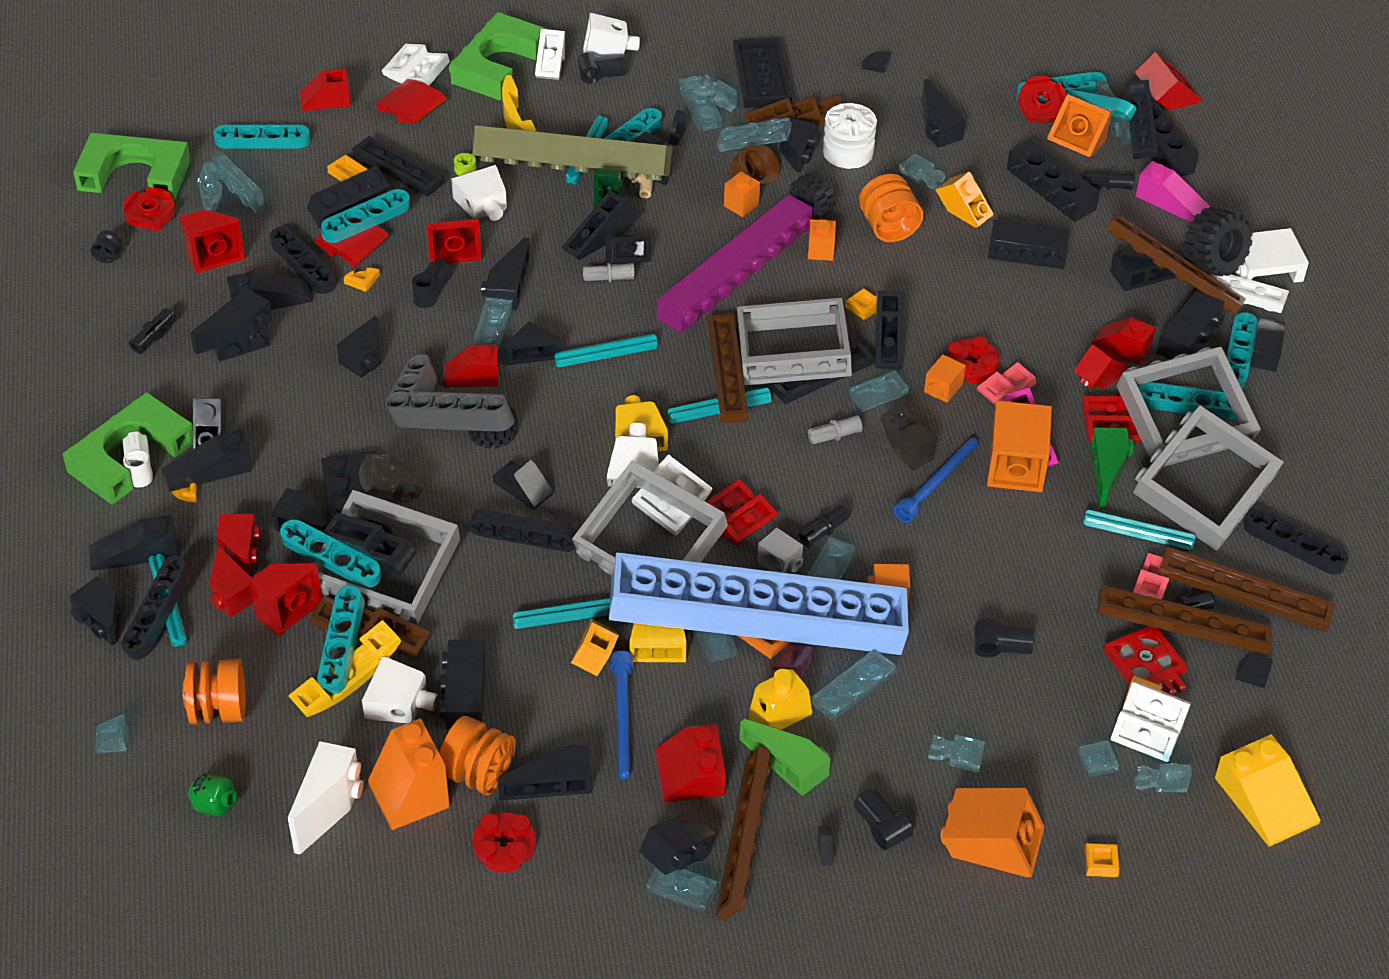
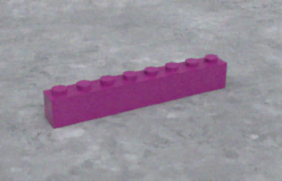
M788 194L657 299V319L679 333H682L689 326H693L697 319L706 312H710L719 301L727 298L739 285H743L752 274L760 271L768 261L776 258L785 247L792 245L801 234L809 231L813 208Z

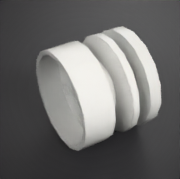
M854 103L839 104L832 107L825 117L824 157L831 164L847 169L859 168L868 164L874 154V137L877 125L875 114L869 108Z

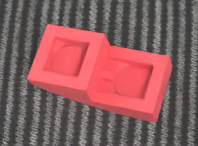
M1017 362L1002 375L998 372L994 373L980 384L977 390L996 405V400L1002 401L1003 396L1034 386L1036 384V377Z
M1148 553L1133 593L1163 599L1170 581L1169 578L1158 575L1163 557Z

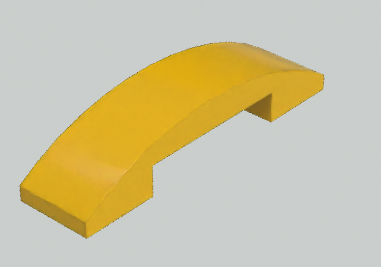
M507 75L502 87L503 117L507 129L537 132L532 120L521 121L516 110L518 108V89L512 76Z
M383 620L359 638L362 645L354 651L348 683L342 692L334 695L327 694L319 682L311 677L288 695L306 717L322 712L352 694L375 674L382 657H391L401 640ZM335 671L333 678L331 680H327L329 684L332 683L333 679H338L337 675L335 674Z

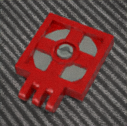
M1149 626L1105 644L1104 653L1129 686L1133 676L1162 686L1161 691L1173 696L1176 695V691L1181 693L1186 690V686L1179 676L1186 673L1187 665L1158 628Z

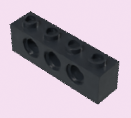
M1151 96L1158 145V157H1151V159L1175 171L1180 177L1194 174L1198 162L1196 149L1190 145L1184 134L1177 129L1173 121ZM1122 119V122L1129 129V121Z
M1032 139L1009 150L1007 170L1072 221L1076 222L1096 211L1100 191Z

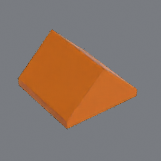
M1067 94L1047 140L1091 158L1107 140L1112 113Z

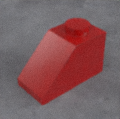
M1130 317L1103 326L1092 344L1140 365L1151 350L1156 327Z
M1092 344L1074 371L1081 376L1079 381L1088 388L1092 389L1096 386L1104 390L1119 380L1123 372L1131 367L1113 353Z
M470 345L446 363L445 388L499 386L497 345Z
M222 548L216 551L209 582L212 593L210 600L218 611L223 610L231 618L253 604L249 585L251 577Z

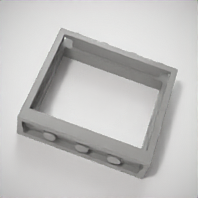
M842 298L737 307L744 385L852 376L851 353ZM836 324L839 349L752 357L749 355L747 332Z
M1222 347L1214 349L1204 348L1195 354L1188 356L1181 354L1169 361L1162 362L1159 360L1152 362L1146 367L1139 369L1132 367L1123 372L1117 388L1150 460L1159 448L1164 450L1167 445H1164L1137 385L1207 366H1212L1239 425L1233 428L1252 441L1261 430ZM1208 434L1186 439L1163 467L1229 448Z
M1200 405L1194 413L1189 411L1180 423L1183 427L1179 432L1176 430L1171 432L1165 441V444H1167L1164 450L1159 448L1150 460L1152 465L1149 469L1145 467L1141 469L1135 478L1138 484L1133 493L1218 551L1277 475L1284 462ZM1195 426L1262 471L1220 526L1153 481L1154 477Z
M632 460L572 538L577 549L576 553L586 561L592 559L599 564V567L604 572L612 575L615 557L594 546L593 543L636 486L643 488L708 526L683 561L701 563L727 528L728 523L724 512Z
M352 490L341 511L342 514L355 518L361 516L441 543L442 545L412 604L328 576L330 570L314 562L318 567L321 594L336 596L342 587L348 585L356 586L360 590L365 600L364 606L368 610L375 612L379 607L418 625L460 541L458 525ZM325 543L320 552L326 549L327 545Z

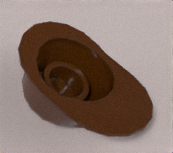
M762 145L746 146L741 148L739 154L733 158L732 168L728 171V174L735 176L742 171L759 181L760 184H769L776 181L779 177L780 165L777 156L768 147Z

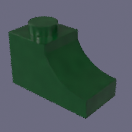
M595 168L594 208L610 190L623 198L624 176H620V170Z

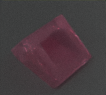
M785 646L774 664L773 670L791 669L801 679L812 660L813 647Z

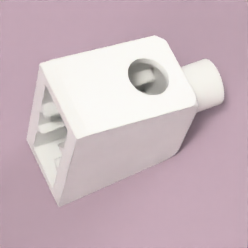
M590 13L583 53L593 52L597 56L623 55L625 50L638 51L640 38L639 36L628 35L627 23L625 21Z
M496 165L452 178L453 199L473 219L488 216L492 221H496L503 216V211L507 208L506 190Z
M631 423L629 437L618 436L616 438L607 473L608 486H613L632 460L652 472L659 466L656 439L646 438L645 424Z
M382 657L362 699L364 718L410 723L414 721L419 708L434 712L439 702V694L427 691L426 676L423 672L387 657Z

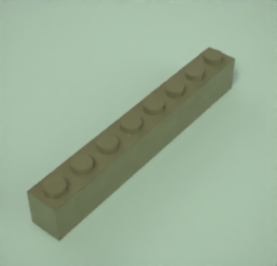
M475 125L472 155L480 156V161L495 162V158H503L504 164L518 165L519 160L527 161V166L542 168V163L551 164V169L566 170V165L575 166L574 171L589 173L590 168L623 171L622 176L637 178V174L641 173L647 174L646 179L661 181L662 176L670 175L672 146Z

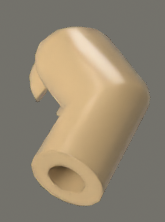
M638 173L637 178L628 177L632 179V183H640L639 196L641 198L647 199L651 196L653 180L646 179L647 174Z

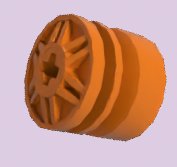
M897 174L878 176L871 180L859 195V206L878 239L884 242L904 240L920 227L923 220V210L903 177Z
M241 658L220 659L217 673L212 672L209 660L202 662L201 674L196 661L187 662L185 678L183 680V701L190 725H199L201 711L203 712L205 723L211 724L214 710H219L223 723L244 721L246 695Z
M462 716L449 730L439 752L445 763L446 778L456 783L465 781L469 789H477L479 793L485 796L491 795L498 788L497 778L507 774L515 752V738L510 734L501 733L496 728H491L488 731L485 723L469 716Z

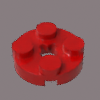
M1032 77L1025 82L1019 92L1018 106L1025 115V119L1030 123L1045 124L1055 121L1067 96L1063 86L1050 81V77ZM1039 95H1042V98L1048 101L1045 104L1038 101Z
M148 187L146 192L139 194L138 191H134L126 197L123 203L126 223L138 228L150 229L151 231L162 230L164 224L168 223L176 212L171 194L157 187Z
M977 336L974 339H963L950 343L948 346L947 357L966 365L964 379H967L966 383H983L998 370L999 354L992 345L988 344V340L984 337ZM969 359L976 360L977 363H973L972 361H969Z
M513 813L486 814L481 818L480 824L473 833L472 843L475 857L484 863V867L494 872L506 873L515 871L527 859L529 862L535 853V832L530 825V820L524 815ZM508 838L512 842H507L506 847H501L498 840Z

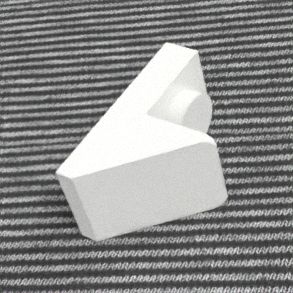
M541 29L535 76L536 78L560 80L562 62L565 61V31Z

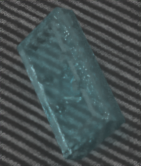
M206 161L199 175L198 184L204 209L215 212L222 197V183L219 182L215 163Z
M896 371L849 388V396L862 412L909 393L908 385Z

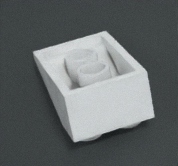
M319 742L288 816L294 853L301 854L351 810L355 798H360L363 791V781L360 780L359 776L361 763L357 762L356 749Z

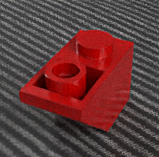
M346 68L323 70L300 91L302 111L351 106Z
M219 514L216 534L219 549L222 548L249 576H252L253 565L258 564V548L255 545L261 541L260 525L255 524L254 514Z

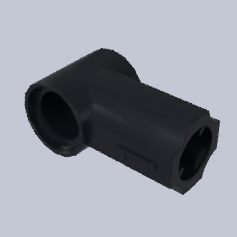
M585 52L578 57L577 62L581 80L585 83H596L601 77L626 75L624 54L597 56L593 52Z
M436 258L435 261L430 262L423 273H419L412 278L413 302L416 306L429 308L436 303V294L452 273L451 266L445 260Z
M982 619L976 622L974 629L975 652L977 655L984 658H992L1001 652L1032 654L1034 630L1032 628L1001 626L994 619Z
M869 788L861 792L860 796L854 801V808L871 827L873 838L881 849L888 850L913 835L911 823L906 815L900 811L895 812L876 789L872 790Z

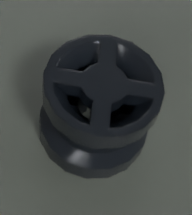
M101 231L96 238V242L91 246V254L102 263H111L116 258V252L122 247V240L112 231Z

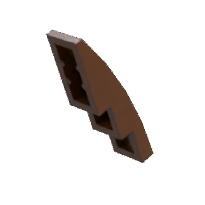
M839 94L816 102L814 96L793 104L790 103L788 97L743 115L749 133L781 132L787 117L815 123V126L825 124L827 112L832 107L842 104Z
M323 596L311 614L309 623L328 631L334 600ZM379 607L375 612L366 608L363 609L357 637L358 643L362 644L359 638L383 620L401 640L394 653L417 657L431 632ZM351 621L341 622L337 627V631H347L351 627Z

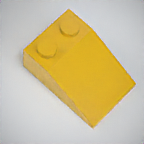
M1272 734L1221 756L1215 779L1268 847L1320 823L1321 820L1290 756Z

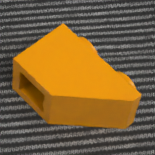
M970 171L951 177L936 189L947 211L975 228L994 215Z
M591 618L571 663L598 676L611 655L619 636L618 632Z

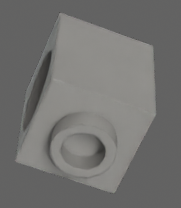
M775 528L758 543L757 562L772 572L795 573L803 563V545L780 529Z

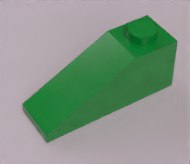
M1094 428L1090 449L1099 508H1105L1126 468L1128 456L1133 455V440L1128 439L1127 428Z

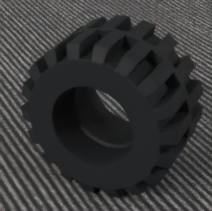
M1212 206L1209 209L1201 210V214L1197 213L1194 216V221L1189 223L1188 232L1185 233L1186 241L1183 243V248L1186 249L1184 252L1185 258H1188V261L1205 272L1223 277V275L1229 276L1232 272L1235 273L1239 270L1240 265L1243 266L1246 256H1249L1250 253L1249 248L1253 242L1251 240L1253 232L1250 229V222L1239 213Z

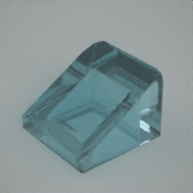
M125 714L97 725L96 753L127 751L128 724Z

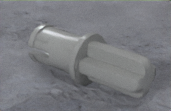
M607 263V265L585 266L583 267V279L585 281L608 280V283H611V280H634V263Z
M858 415L839 421L831 420L830 424L809 429L808 438L810 443L813 444L832 439L839 441L841 437L862 432V422Z

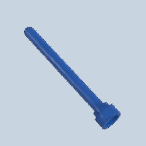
M974 437L970 438L911 498L901 499L893 508L895 516L904 523H910L918 515L919 505L978 446V440Z
M617 651L610 655V670L616 676L618 776L620 779L625 780L630 776L628 676L634 668L633 655L630 652Z

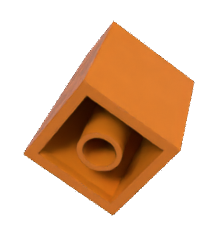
M996 400L987 478L988 487L1034 492L1043 491L1049 460L1052 406Z
M421 718L391 730L368 779V784L391 830L449 808L445 763Z
M956 788L953 800L948 805L946 825L941 829V841L947 847L952 858L1023 877H1032L1045 826L1027 788Z

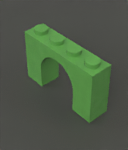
M497 12L491 20H488L486 26L475 35L474 39L463 48L457 58L451 61L449 66L451 84L501 101L503 82L507 75L512 76V68L489 61L486 57L498 52H512L537 60L541 29L547 28Z
M90 133L73 171L77 191L102 193L110 174L116 168L128 163H144L152 166L147 178L148 187L162 188L171 194L173 200H176L191 162L188 142Z
M146 392L63 453L67 473L113 505L133 490L129 470L109 456L117 446L123 443V439L128 436V433L138 431L140 434L146 435L148 441L155 443L173 457H177L193 444L192 423Z

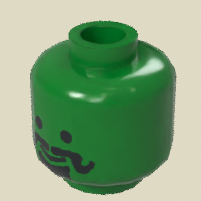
M204 773L191 783L188 798L196 812L221 817L227 814L235 805L237 792L230 778Z

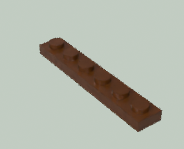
M1116 213L1106 225V228L1110 230L1109 232L1113 237L1119 240L1124 239L1131 244L1134 251L1139 254L1145 253L1151 257L1158 267L1168 268L1175 273L1174 276L1181 282H1189L1196 287V290L1225 302L1223 310L1227 312L1232 311L1236 314L1245 302L1246 298Z
M734 314L707 315L720 423L748 422Z
M1167 547L1158 575L1209 591L1210 593L1325 632L1329 627L1335 605L1333 602Z
M1101 585L1098 592V614L1267 655L1272 647L1271 626L1104 585Z
M759 747L745 760L715 915L726 921L736 912H740L747 900V895L744 894L752 872L749 864L757 845L754 837L761 823L759 811L760 805L766 796L764 784L771 770V765L768 764L770 751L763 747Z

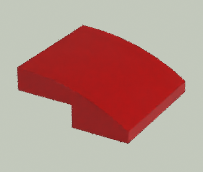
M406 79L375 104L379 112L395 113L398 122L415 124L444 102L446 97L425 83Z
M358 218L348 220L351 223L361 222ZM376 225L340 242H326L321 234L315 238L314 242L333 258L338 254L355 269L388 240L389 234Z
M1083 396L1082 410L1088 442L1092 440L1094 428H1127L1128 439H1132L1133 443H1142L1121 396Z
M740 479L706 501V503L725 513L728 526L721 535L735 545L744 541L778 516V512L761 494L755 496Z

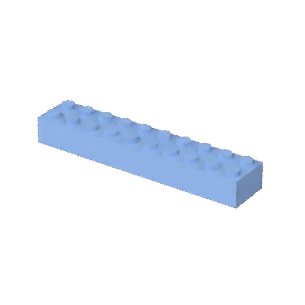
M616 552L611 581L609 620L897 655L902 654L908 636L907 588Z

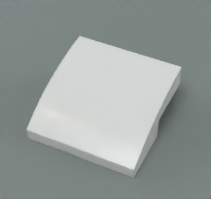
M405 44L383 68L382 73L400 83L406 79H411L430 85L448 65L450 60L448 55L444 53H428L425 45Z
M670 455L653 471L703 501L712 491V487ZM643 488L632 498V503L674 536L692 518Z
M1133 681L1110 740L1168 762L1191 702Z

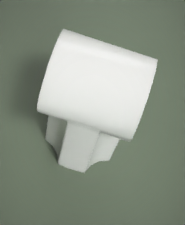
M138 431L128 433V436L123 439V463L130 472L133 487H144L150 484L154 477L150 464L148 439L146 435H142Z

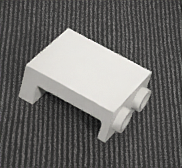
M1291 228L1253 233L1251 236L1253 242L1249 248V256H1246L1243 266H1239L1236 276L1252 280L1256 276L1289 272L1293 282L1304 281L1309 262Z

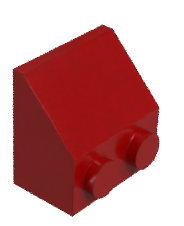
M1156 52L1135 71L1140 81L1149 80L1152 98L1157 104L1163 105L1168 110L1198 104L1202 101L1201 97L1182 73Z
M205 209L179 217L186 255L196 274L245 260L238 218Z
M479 219L426 224L430 262L435 261L436 258L445 260L447 264L482 260Z
M314 563L271 564L264 570L257 572L249 580L255 617L277 636L283 634L314 611L322 599L318 567Z
M716 724L686 727L655 749L664 803L725 796L726 771Z

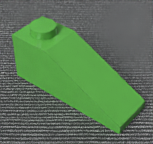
M748 719L740 722L739 740L752 752L759 747L769 750L768 764L771 765V769L801 796L805 795L829 776L831 758L822 747H817L809 739Z

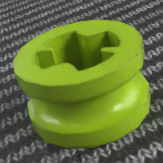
M470 153L456 155L454 158L455 173L462 176L476 171L475 156Z

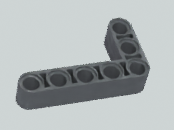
M425 354L415 355L408 360L385 402L395 425L401 428L499 432L509 429L515 421L506 397L503 395L432 392L437 384L438 377L429 357Z

